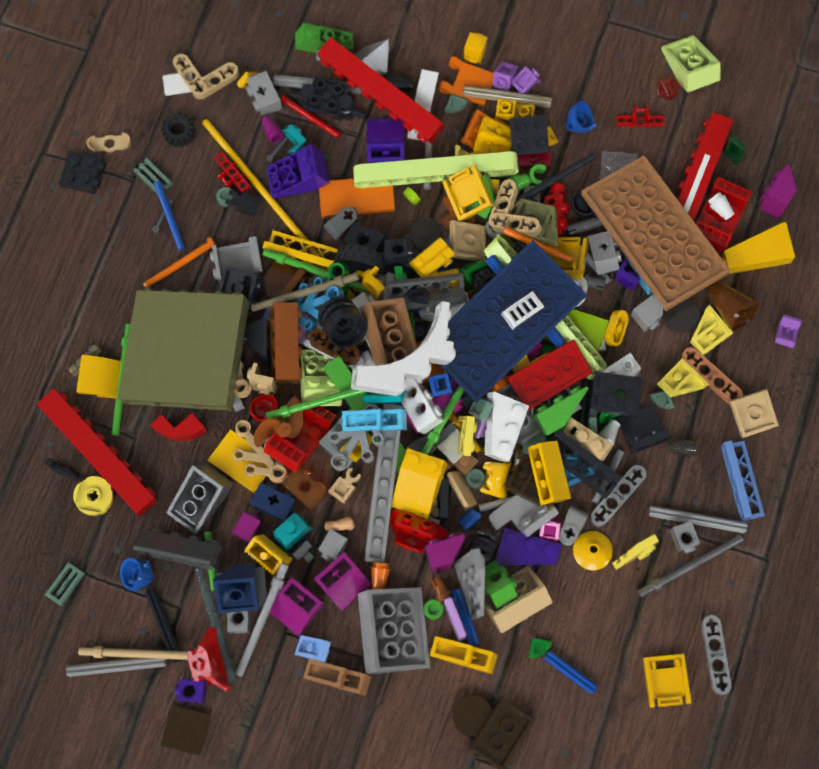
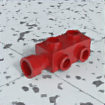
M555 183L551 185V195H545V200L542 204L556 208L558 235H563V229H567L565 213H569V202H566L564 198L565 185Z

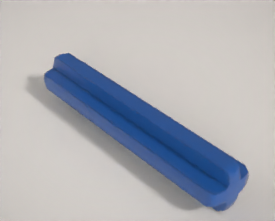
M460 589L453 590L451 597L467 634L466 640L468 645L478 646L479 640Z
M549 651L544 658L545 661L588 693H595L598 688L597 684L554 652Z

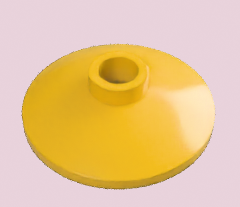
M587 531L582 533L573 545V555L576 562L587 570L602 569L612 558L613 549L611 542L600 532ZM591 546H595L597 548L596 553H592L590 551Z

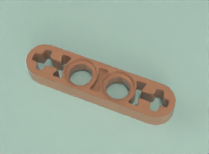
M690 347L684 350L681 359L683 358L726 403L730 405L729 401L743 397L742 390L697 349ZM694 354L693 359L687 360L688 355ZM700 359L701 362H699L697 367H695V363L698 362V360ZM700 366H708L710 369V373L706 375L702 374L700 372ZM714 379H722L724 386H715ZM729 386L730 388L728 389V391L723 393L722 391H724L726 387ZM730 393H737L736 398H730Z

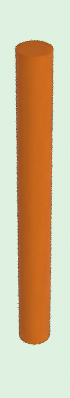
M505 226L502 232L527 245L534 240L547 254L570 264L573 262V256Z

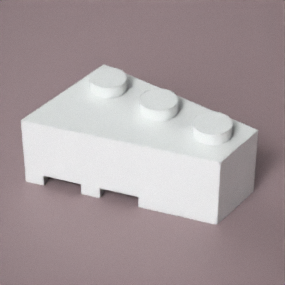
M493 391L487 393L486 397L494 405L487 418L485 455L501 462H508L512 456L529 406Z

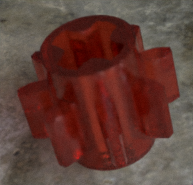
M667 77L658 83L659 86H657L658 89L656 91L659 98L663 97L665 100H671L678 95L680 85L677 80Z

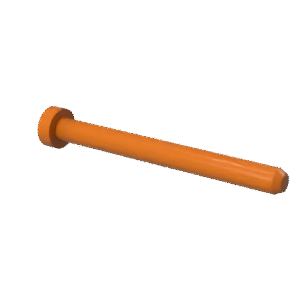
M211 237L206 239V243L143 283L144 287L150 288L212 248V245H215Z

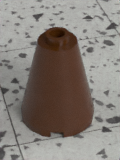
M717 281L707 287L706 295L728 328L733 332L743 328L746 325L744 322L748 318L751 320L759 309V304L756 300L721 281Z

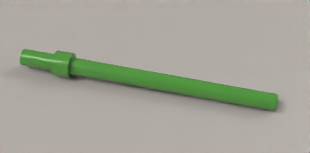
M266 248L263 252V256L272 258L277 263L302 268L307 272L328 279L327 270L288 257L283 252L277 253ZM354 281L349 283V287L369 293L361 286L360 282Z
M131 324L125 325L124 338L121 341V347L123 348L111 432L113 436H119L123 403L117 398Z
M459 385L441 415L444 421L436 426L432 432L430 431L426 438L428 440L421 453L429 455L434 444L438 443L441 431L464 392Z
M349 389L292 406L284 405L280 409L267 412L266 417L278 418L282 416L285 418L291 416L292 413L367 392Z

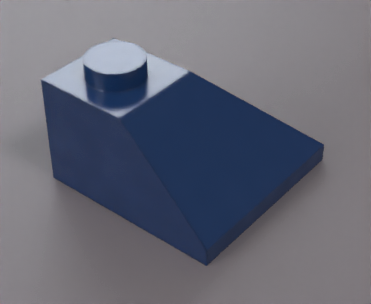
M255 563L233 565L213 578L218 613L259 610Z

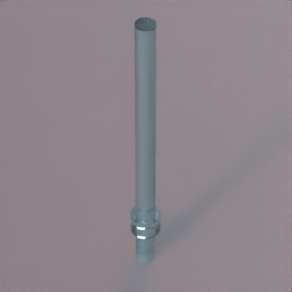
M197 567L194 569L211 626L217 628L220 651L228 680L231 683L236 681L232 667L234 663L227 651L203 569Z

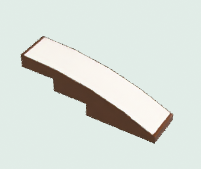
M422 68L414 101L431 113L440 71ZM413 130L411 132L408 131L407 140L422 142L416 137L417 134Z

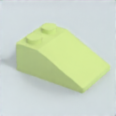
M694 35L661 47L676 79L687 92L720 81V62Z

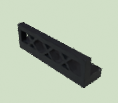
M558 429L551 441H558V444L563 448L561 458L564 457V461L562 460L564 468L604 499H607L622 477ZM566 457H576L579 466L571 467L568 465ZM582 469H592L594 471V478H585ZM606 480L611 484L606 493L599 488L598 481Z

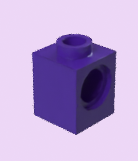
M180 680L175 688V696L181 702L205 703L207 682ZM189 686H194V695L188 697L186 689Z

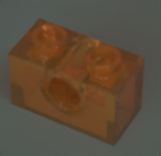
M304 467L303 469L300 468L296 473L292 471L281 483L285 489L312 512L327 496L326 486L319 480L315 482L311 478L312 474ZM305 483L311 485L310 490L307 492L301 491V486Z

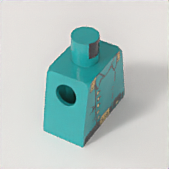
M293 513L274 531L273 540L285 553H288L314 528L301 514Z

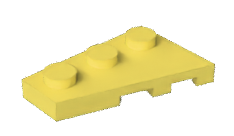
M655 534L635 545L612 564L617 570L636 558H639V560L646 558L656 549L655 545L659 540Z

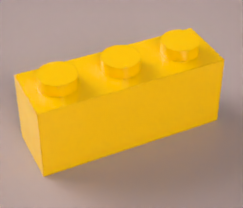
M558 441L542 442L527 447L540 504H553L571 499Z

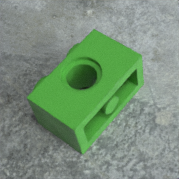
M494 560L484 566V590L496 608L518 597L515 591L517 585L512 577H507L509 574L504 565L500 566Z

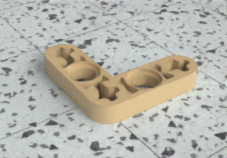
M178 54L173 59L176 71L197 99H204L235 81L239 76V70L235 63H226L202 78L186 55ZM180 61H182L185 64V70L182 67V65L179 64ZM190 73L196 75L193 80H187L186 76ZM217 77L220 79V82L212 84L211 80ZM197 83H198V86H199L201 89H203V92L200 93V91L197 90V87H196V84H197Z
M505 180L500 185L489 217V225L494 231L503 232L505 228L504 223H506V227L511 228V224L514 221H519V226L511 229L528 237L538 236L542 231V226L538 219L511 214L519 189L513 180ZM508 202V206L505 209H499L501 203Z

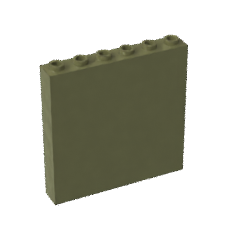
M145 288L144 291L137 290L117 399L124 404L233 411L234 390L236 389V381L238 379L250 301L244 294L239 292L226 294L220 291L215 293H207L205 291L190 293L187 290H179V292H173L168 289L155 291L149 288Z

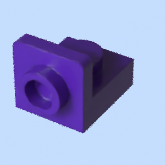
M625 259L622 264L618 263L620 270L614 271L616 274L614 281L634 291L640 278L631 271H625L628 260Z

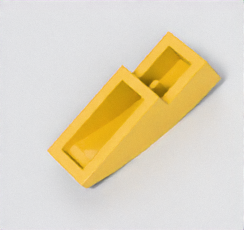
M435 636L430 653L432 657L489 674H493L497 654L437 636Z

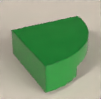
M532 637L528 658L543 656L550 649L552 642Z

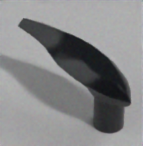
M51 458L46 459L45 464L56 474L70 477L75 481L79 480V477L65 464L56 462Z

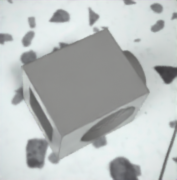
M692 521L675 526L670 530L678 553L682 551L685 554L696 550L695 547L700 544ZM681 535H688L690 543H684L681 540Z
M330 529L318 549L321 553L320 557L328 562L336 560L348 544V539Z
M250 611L229 612L228 633H250ZM242 613L244 615V620L241 623L236 624L234 622V617L237 614Z

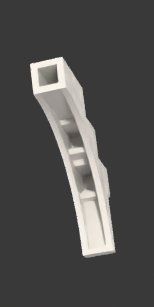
M442 301L436 306L430 330L421 345L412 354L387 365H358L353 369L351 389L398 396L406 389L407 382L404 378L422 381L430 375L431 364L429 363L447 365L452 362L456 353L455 348H453L454 342L446 341L450 334V329L447 328L448 321L451 318L450 302Z

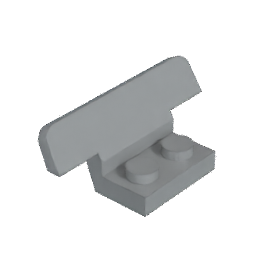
M515 495L492 512L489 516V521L494 529L498 530L511 520L517 529L528 537L559 513L550 504H540L537 506Z

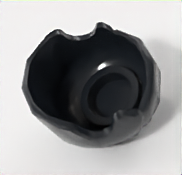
M578 190L571 198V208L576 215L589 217L594 214V211L581 195L582 190Z

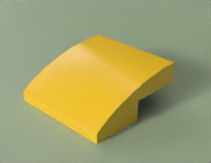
M485 116L476 137L473 153L510 152L512 148L510 127Z
M82 355L76 392L116 399L121 361Z

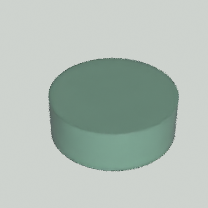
M223 187L218 190L216 198L220 205L227 207L229 205L225 204L226 199L234 200L233 196L228 195L229 190H232L231 188Z
M477 468L471 469L466 475L467 485L473 489L480 488L485 483L484 472Z

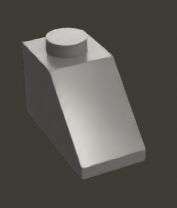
M651 295L632 310L631 317L644 332L649 329L654 330L661 324L659 321L663 315V307L656 297Z

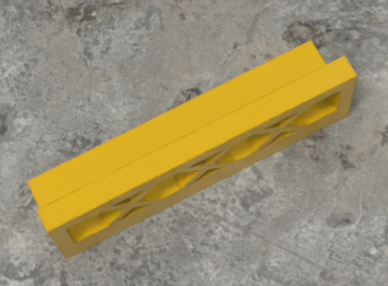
M274 230L269 242L265 241L262 247L264 250L266 248L277 253L283 252L288 257L328 270L334 261L325 259L324 255L330 252L337 253L336 248ZM276 236L283 238L286 244L282 246L274 244ZM298 242L303 249L299 251L291 249L290 245ZM315 247L319 250L320 254L316 256L308 254L307 250Z

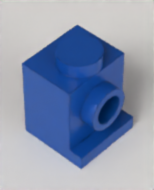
M448 373L428 378L433 397L454 393L451 377Z

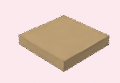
M456 220L450 221V249L455 254L452 258L470 261L486 259L484 252L486 248V226Z
M767 389L729 401L741 438L779 426Z

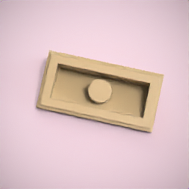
M460 471L447 473L449 484L464 511L475 507L478 503Z

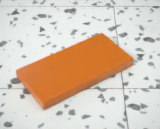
M354 179L329 181V184L319 188L322 218L336 216L345 207L356 209L358 215L395 211L393 186L357 188L354 186ZM348 211L345 212V213H346V216H352V214H353L352 211H351V212H348Z

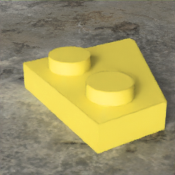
M709 305L690 343L704 356L730 337L733 332Z
M458 416V422H462L461 431L458 432V455L471 456V452L475 448L473 433L476 432L477 422L475 417Z

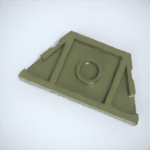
M521 198L514 205L511 214L538 219L542 226V231L538 236L531 238L544 244L558 247L556 208ZM514 221L511 224V228H517L520 222Z

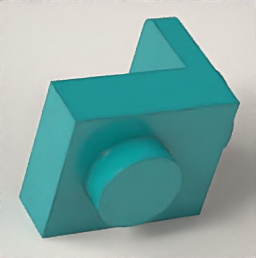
M291 124L286 126L282 132L294 143L288 151L289 154H292L304 148L303 143L306 139L301 135L302 132L297 126H292Z

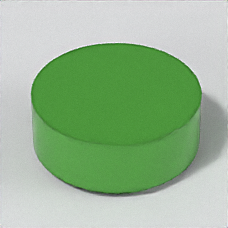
M431 599L425 603L424 614L427 618L436 620L442 616L444 607L439 600Z

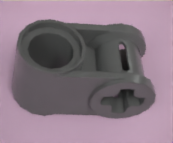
M345 207L323 227L337 240L357 220L358 213L352 207ZM346 211L353 212L352 220L345 219Z

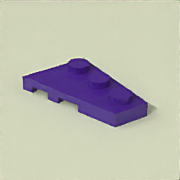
M504 528L496 561L500 566L556 565L562 545L534 536L527 537L520 532Z

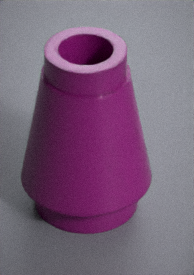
M265 116L261 122L267 140L272 143L281 141L284 137L283 129L271 116Z

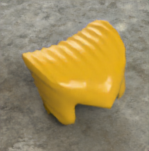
M485 462L483 469L487 470L486 478L480 491L498 498H506L507 490H505L512 462Z

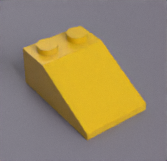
M407 448L400 468L391 507L428 520L448 464L444 460Z

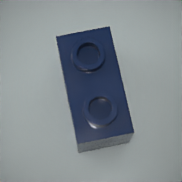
M260 483L250 502L251 507L282 522L287 520L297 504L294 495L287 491L281 493L276 490L277 487L270 483H266V485ZM277 498L279 503H274L272 506L271 499L275 500Z

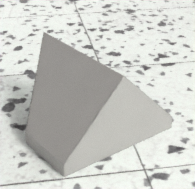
M389 39L365 46L354 55L378 74L384 76L388 72Z

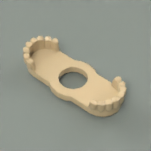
M124 132L119 136L107 135L96 138L93 135L88 138L87 146L93 152L111 153L115 150L127 149L131 144V139ZM109 139L115 141V145L112 148L105 147V142Z

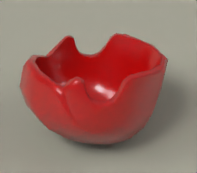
M262 393L253 399L250 404V414L258 422L267 419V412L279 409L278 400L273 394L265 395Z

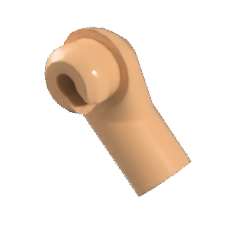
M345 517L337 521H326L324 527L326 531L330 529L333 531H350L355 527V523L352 518Z

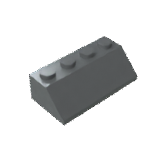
M152 528V531L144 530L133 547V550L146 557L219 571L225 549L219 545L220 542L208 539V542H203L201 538L196 536H189V539L183 538L180 533L171 532L170 535L164 534L163 530Z

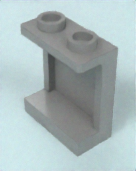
M256 236L249 237V242L219 248H217L216 244L212 245L213 251L210 252L212 263L215 262L216 267L213 269V275L215 280L218 279L219 284L225 265L264 276Z

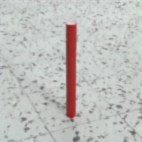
M281 95L279 99L282 103L336 139L340 137L341 132L309 111L304 110L303 107L285 95Z

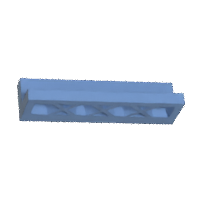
M732 441L724 442L721 445V450L740 521L764 517L765 514L745 441L735 443ZM735 447H741L742 456L740 459L736 457ZM739 464L747 469L748 473L745 478L741 476ZM744 483L752 487L753 492L750 497L746 494ZM749 502L757 506L758 513L752 514Z

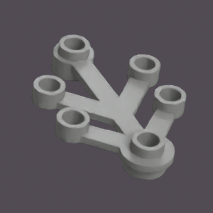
M375 404L367 405L364 410L380 409ZM341 417L340 420H339L341 426H342V417ZM333 431L329 434V440L334 445L339 444L342 439L352 437L342 453L332 456L331 464L334 469L342 471L348 466L347 459L359 441L362 449V460L365 463L373 461L374 455L370 451L366 431ZM372 431L373 444L377 447L382 446L385 442L384 437L380 431ZM333 436H338L337 440H332ZM376 438H381L380 442H375ZM366 454H371L370 458L365 459L364 456ZM339 461H344L343 465L337 466Z

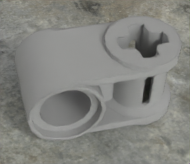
M570 506L559 534V540L563 545L570 546L574 544L589 513ZM567 532H571L570 538H566Z

